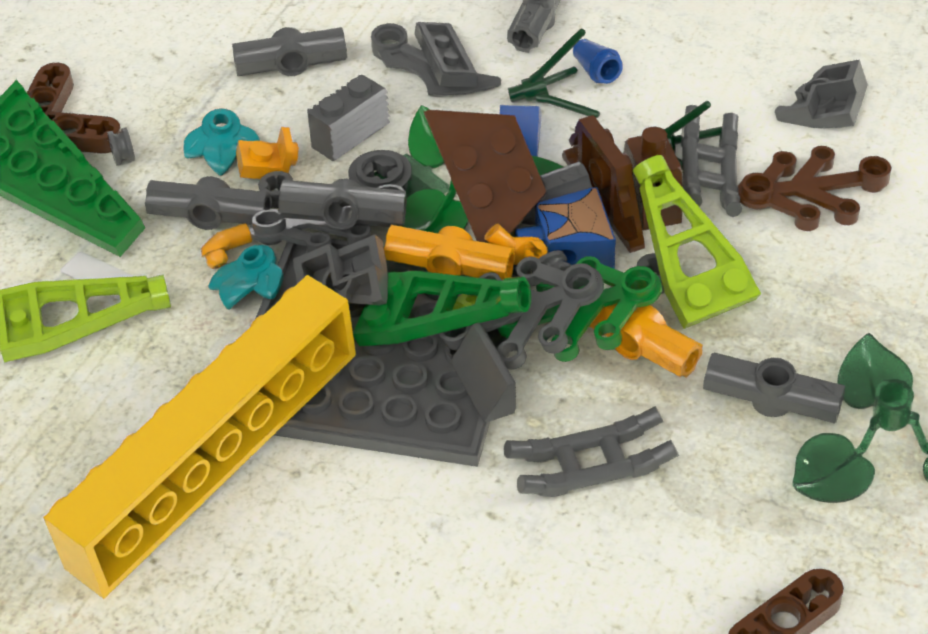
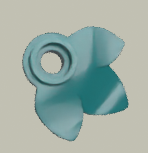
M222 108L215 109L205 115L202 120V126L194 129L186 136L183 145L185 158L204 156L208 166L218 175L222 176L237 158L238 140L260 141L253 129L240 124L239 117L233 111ZM221 123L226 124L225 126H222V127L216 126L217 124H221Z
M254 245L246 248L237 260L224 265L215 272L208 287L210 290H219L220 299L226 309L229 310L253 290L264 298L274 299L281 288L284 273L276 265V254L271 247L267 245Z

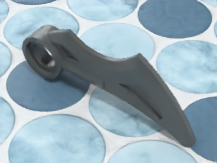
M386 23L377 26L371 33L373 55L382 60L387 68L403 69L419 76L426 85L428 95L468 94L501 85L500 77L477 73L479 76L476 87L439 86L423 51L408 44V34L405 28L398 24ZM385 40L398 41L396 44L391 45L381 43Z

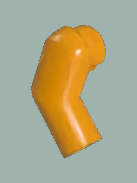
M500 224L492 226L484 237L490 244L515 248L514 265H518L526 257H536L539 259L548 252L546 245L541 239L537 237H513Z

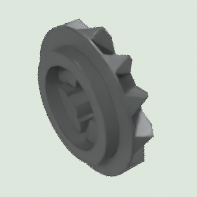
M374 150L357 157L349 167L348 176L350 180H354L361 187L377 188L382 185L394 184L402 187L405 191L407 190L408 181L412 180V167L408 159L397 152ZM376 170L378 174L387 178L380 179V177L374 176V171Z

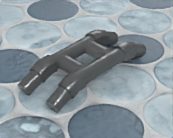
M697 105L686 106L685 115L696 108ZM725 113L723 115L719 147L698 143L700 132V116H698L682 128V187L699 207L702 204L700 186L721 190L720 202L729 216L736 217L742 212L739 188L737 186L736 164L739 116L735 113ZM698 159L720 163L721 174L699 170Z
M656 406L636 416L632 415L624 420L616 421L612 425L552 439L547 437L543 439H528L527 441L507 440L504 444V456L507 459L544 462L552 460L557 456L563 472L519 475L517 479V490L520 494H538L542 497H556L568 494V491L630 476L633 478L644 476L659 469L660 465L678 457L679 454L672 440H669L651 450L648 448L625 459L619 444L632 441L644 435L645 431L664 422ZM600 446L607 463L581 469L575 452Z

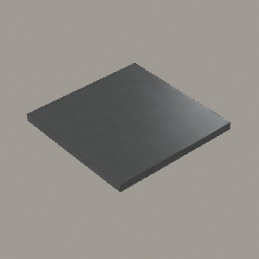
M331 239V245L337 250L348 246L347 241ZM286 242L277 264L284 273L281 288L274 299L263 298L256 318L264 315L272 308L287 289L297 285L293 259L306 254V246ZM386 260L387 273L407 271L428 272L425 267ZM517 265L513 266L511 277H519L516 271ZM531 269L526 272L527 275L531 274ZM426 293L417 295L408 319L432 313L440 295ZM348 303L353 332L365 304ZM497 329L487 332L496 350L503 341L507 340ZM438 333L398 344L359 346L354 338L356 356L274 434V436L478 467L490 422L482 420L452 366V359L456 350L449 349Z

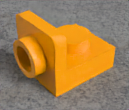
M281 127L277 143L238 140L236 157L240 178L261 179L264 175L274 171L289 173L290 166H295L298 160L297 142H292L289 127Z

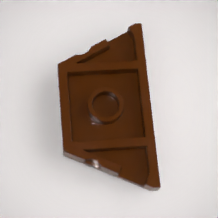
M444 110L424 111L476 241L488 243L484 237L495 224H500L511 234L531 209L546 195V189L515 115Z
M594 115L581 118L575 126V133L571 134L568 140L573 148L564 150L562 158L567 165L579 161L581 164H584L592 187H597L612 229L629 253L644 249L645 242L632 176V162L626 153H622L614 143L610 130L604 129Z

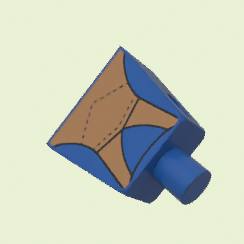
M597 187L539 202L535 206V226L515 229V237H537L541 239L547 247V253L557 250L563 251L567 257V263L575 265L583 257L592 256L597 258L601 264L615 269L616 239Z

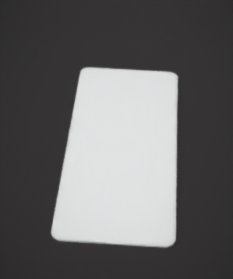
M78 252L60 269V272L75 279L133 277V275L84 252ZM110 295L114 298L120 299L119 295Z

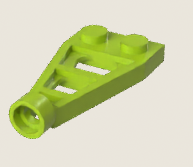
M656 155L639 163L633 169V173L640 184L639 189L664 292L683 329L755 301L761 295V292L742 256L673 177L664 157ZM658 181H660V183H661L660 186L654 187V186L652 185V184L657 183ZM676 205L682 210L692 228L671 236L664 225L661 210ZM697 241L714 257L716 266L693 277H688L681 270L677 252L679 246Z
M164 274L147 278V276L40 281L1 289L0 351L4 362L50 352L147 310L157 311L170 308L171 303ZM120 296V303L96 313L89 312L87 300L90 297ZM72 301L78 305L79 311L73 319L54 327L43 325L41 308L46 303Z

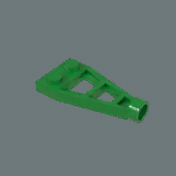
M423 271L387 273V303L380 306L365 304L353 336L359 346L398 344L470 326L475 323L507 317L509 313L527 312L531 305L530 285L525 277H511L501 281ZM423 293L440 295L432 313L408 319L417 295ZM459 294L477 296L474 305L453 310Z

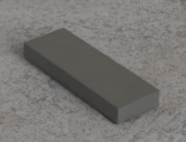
M436 22L416 23L414 35L439 86L476 87L479 75L450 23Z

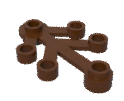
M817 146L811 150L810 158L792 180L777 182L781 177H790L795 173L797 161L796 156L791 152L780 151L773 155L772 163L763 173H750L742 179V182L738 185L740 203L756 210L771 207L795 218V226L800 230L813 231L817 229L821 214L819 208L811 204L802 205L787 198L788 196H797L833 211L834 219L837 223L853 225L858 221L859 203L853 199L840 198L826 191L861 186L867 192H880L889 183L892 167L882 157L868 156L860 161L858 171L816 177L820 172L831 170L835 158L833 149L827 146Z

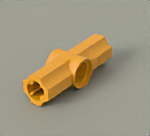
M391 225L386 234L384 252L386 260L425 267L428 272L465 275L476 278L485 273L493 272L504 280L505 278H511L513 274L515 248L474 241L468 232L456 226H447L442 228L439 233H432Z
M617 304L603 307L589 327L594 329L599 322L607 320ZM649 305L637 307L621 329L622 342L615 348L620 355L627 359L636 360L643 356L677 376L687 378L695 370L696 364L702 356L703 345L667 326L660 312ZM606 333L604 335L610 337L614 333Z

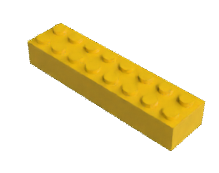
M306 275L296 286L287 289L281 299L264 315L258 316L252 322L250 328L235 342L226 345L210 365L202 372L192 376L186 387L169 402L162 404L156 410L153 417L136 433L128 435L111 456L102 464L93 467L86 478L66 497L57 500L51 507L50 512L43 518L64 569L105 599L356 356L348 299Z

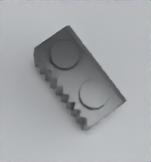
M358 75L357 78L347 82V86H341V90H336V93L330 94V96L319 101V105H313V109H307L311 147L331 161H335L390 123L388 119L390 117L388 114L389 109L387 107L389 104L386 101L389 99L386 95L388 93L387 90L365 75Z

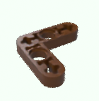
M59 62L49 63L41 67L36 73L27 94L32 99L34 98L38 104L51 102L48 105L41 106L43 112L62 131L76 129V131L66 135L81 152L110 153L111 148L107 132L112 131L114 134L121 132L118 120L108 116L63 113L62 110L74 86L70 68L66 64Z
M812 569L805 572L733 625L728 634H810L839 611L844 590L843 583L830 570ZM812 590L818 594L823 591L829 593L828 598L823 594H819L810 600ZM810 601V603H809V609H808V608L806 607V604ZM778 612H787L794 615L799 623L792 628H783L776 625L771 617Z

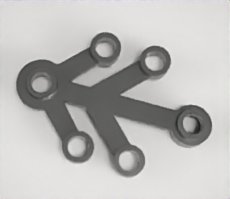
M394 184L377 187L380 189L404 191L402 187ZM335 201L341 207H351L345 201ZM268 209L256 213L252 218V224L249 228L251 238L264 245H276L284 240L306 246L307 253L331 244L330 235L327 233L346 237L348 245L372 236L371 228L368 225L354 224L349 229L337 230L327 225L325 221L280 217L279 210ZM310 228L322 232L310 233L303 229Z
M526 257L518 263L516 267L519 277H525L530 287L536 286L541 282L554 287L543 292L531 289V305L527 312L509 313L507 317L480 323L487 333L503 325L518 321L508 339L503 341L497 348V352L507 369L514 370L525 363L527 355L524 347L546 310L559 304L560 306L551 323L546 324L540 329L538 338L543 349L548 353L556 354L566 348L568 337L565 332L580 306L593 303L603 292L604 281L601 274L595 268L587 264H575L563 271L542 264L536 257ZM530 269H536L532 274H526ZM493 272L485 273L479 277L503 281L498 274ZM472 325L442 332L439 335L449 349L457 351ZM559 335V337L556 340L551 342L547 341L551 336ZM517 351L513 357H506L508 353Z

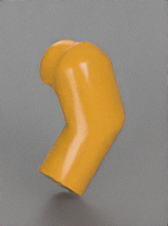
M240 224L217 232L202 246L201 255L202 258H206L209 268L215 269L227 264L228 256L225 251L252 242L247 224Z

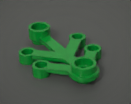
M592 256L583 257L578 260L576 264H587L595 268L601 274L604 283L611 287L603 289L600 297L593 303L580 306L565 332L568 337V344L571 346L554 354V357L562 362L575 359L580 351L579 339L603 307L614 304L617 305L608 319L599 322L595 326L594 336L599 348L603 350L617 348L622 342L621 329L637 307L649 306L660 297L662 284L658 275L645 266H635L625 272H621L601 264L597 258ZM543 282L535 286L538 292L554 287L549 284H542ZM560 304L547 309L538 325L551 322ZM518 321L497 328V330L503 337L508 339ZM606 333H614L610 337H602ZM555 335L551 341L556 340L559 335Z

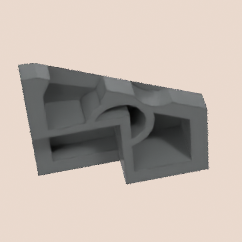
M860 59L821 67L809 82L801 85L795 91L796 102L791 106L779 105L775 109L774 113L777 120L811 128L854 126L868 86Z
M375 234L338 250L331 244H327L293 259L297 284L306 275H309L348 299V303L379 306L387 303L388 275L383 241Z

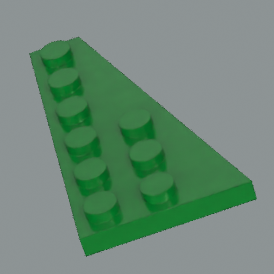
M16 79L0 96V196L121 257L145 230L141 218L120 194L109 186L102 174L86 160L84 154L54 121H51L43 112L41 106L26 93L24 87Z

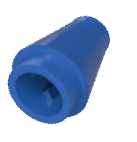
M588 39L579 40L573 47V56L594 82L608 84L620 76L623 63L616 50Z

